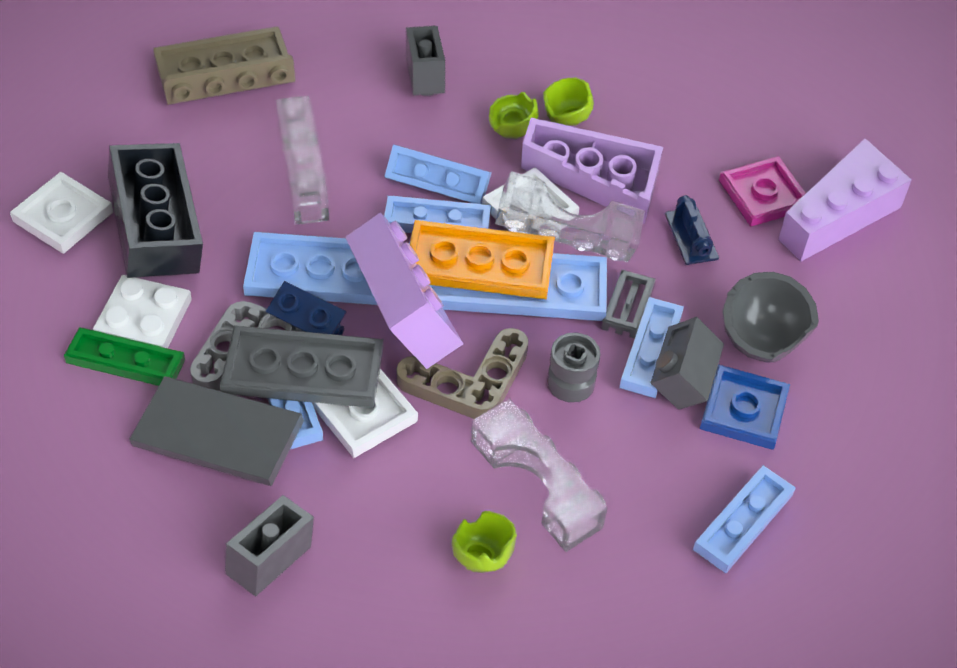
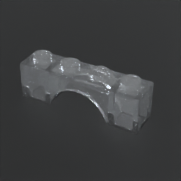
M309 96L276 99L278 129L282 151H284L294 223L298 225L329 221L328 191Z
M511 171L502 189L495 224L504 226L514 232L555 237L556 242L573 246L577 250L591 251L605 255L611 260L629 262L640 244L645 210L611 201L604 210L597 214L587 216L576 215L565 211L552 200L547 191L545 181Z
M508 399L472 420L471 443L493 468L509 466L523 468L534 473L544 482L548 489L549 497L544 503L541 524L565 552L603 529L608 508L604 498L597 490H591L582 480L577 467L573 463L565 461L557 452L552 439L538 431L533 425L530 415L524 409H519L511 399Z

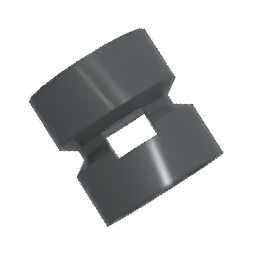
M575 332L561 335L554 341L551 348L547 383L552 395L559 400L569 403L581 402L593 393L601 355L600 348L594 339L588 335Z

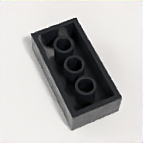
M180 143L109 145L108 180L127 278L200 273L203 241Z

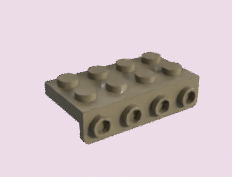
M279 26L153 48L167 105L295 82L294 61L292 56L288 54Z

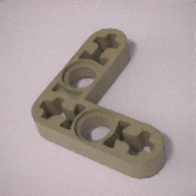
M508 328L500 331L474 377L437 363L426 369L415 356L406 357L397 366V385L405 393L480 421L489 420L498 412L526 359L528 338L519 329ZM511 344L517 345L510 351L509 358L505 357V347H509ZM492 368H500L507 375L502 379H493L488 376L487 372ZM414 372L420 373V375H415L413 378L407 377V375L411 376ZM432 377V379H431V385H430V386H427V385H426V382H427V383H430V378ZM449 382L456 385L458 389L452 394H445L440 392L437 387L442 383ZM485 389L489 391L488 401H484L482 405L477 404L476 401L482 399Z

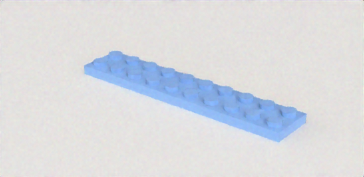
M254 232L243 284L244 295L275 297L283 282L286 281L325 301L378 305L346 238ZM553 253L547 299L435 285L429 286L440 298L444 310L603 321L606 317L607 257Z

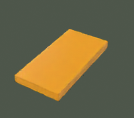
M414 220L409 245L419 258V261L416 262L417 265L419 264L431 281L429 285L547 299L555 237Z

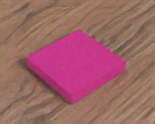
M779 156L723 171L719 177V182L750 227L785 217L786 212L806 194Z

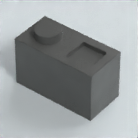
M438 26L406 27V61L413 95L432 96L445 93V56Z
M698 317L669 326L650 383L678 410L708 401L724 343Z
M282 495L226 543L225 574L256 597L311 548L314 517Z

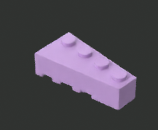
M531 118L523 141L521 168L529 171L535 167L551 182L645 224L659 171L663 147Z
M864 139L786 212L778 240L799 261H803L901 208L912 180L868 140Z
M380 212L345 237L389 329L426 369L463 345L461 338L442 308L443 304L440 298L429 286L431 283L429 277L419 264L417 265L416 262L419 261L417 254L407 242L404 243V240L408 237L396 220L390 223Z

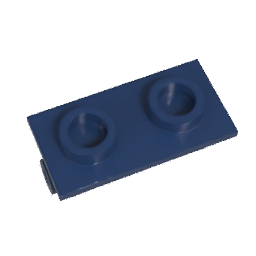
M687 195L679 197L675 210L665 212V216L685 265L719 260V255L699 209L696 207L695 200Z
M286 281L283 282L265 311L304 332L343 335L345 328L340 323L347 313L345 310Z

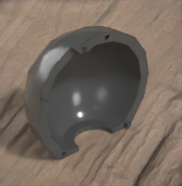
M758 272L740 279L728 292L723 308L725 332L733 346L748 358L766 363L777 362L791 353L810 336L819 323L816 303L807 288L792 277L777 272Z

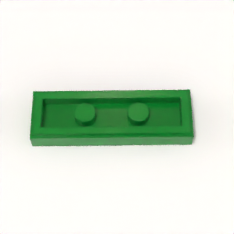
M81 327L78 328L64 354L67 364L157 386L160 385L164 376L177 379L185 362L184 352Z

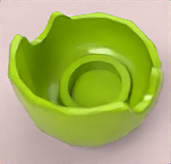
M576 77L563 78L553 82L543 93L547 116L554 123L576 126L587 120L594 108L593 95L589 84L585 80Z
M525 92L497 98L489 110V122L493 130L500 136L510 139H518L525 136L530 119H538L539 116L536 98L531 100Z
M483 511L475 522L469 523L466 519L461 522L452 537L453 555L458 562L472 572L495 571L504 567L511 558L517 534L514 523L506 516L492 511Z

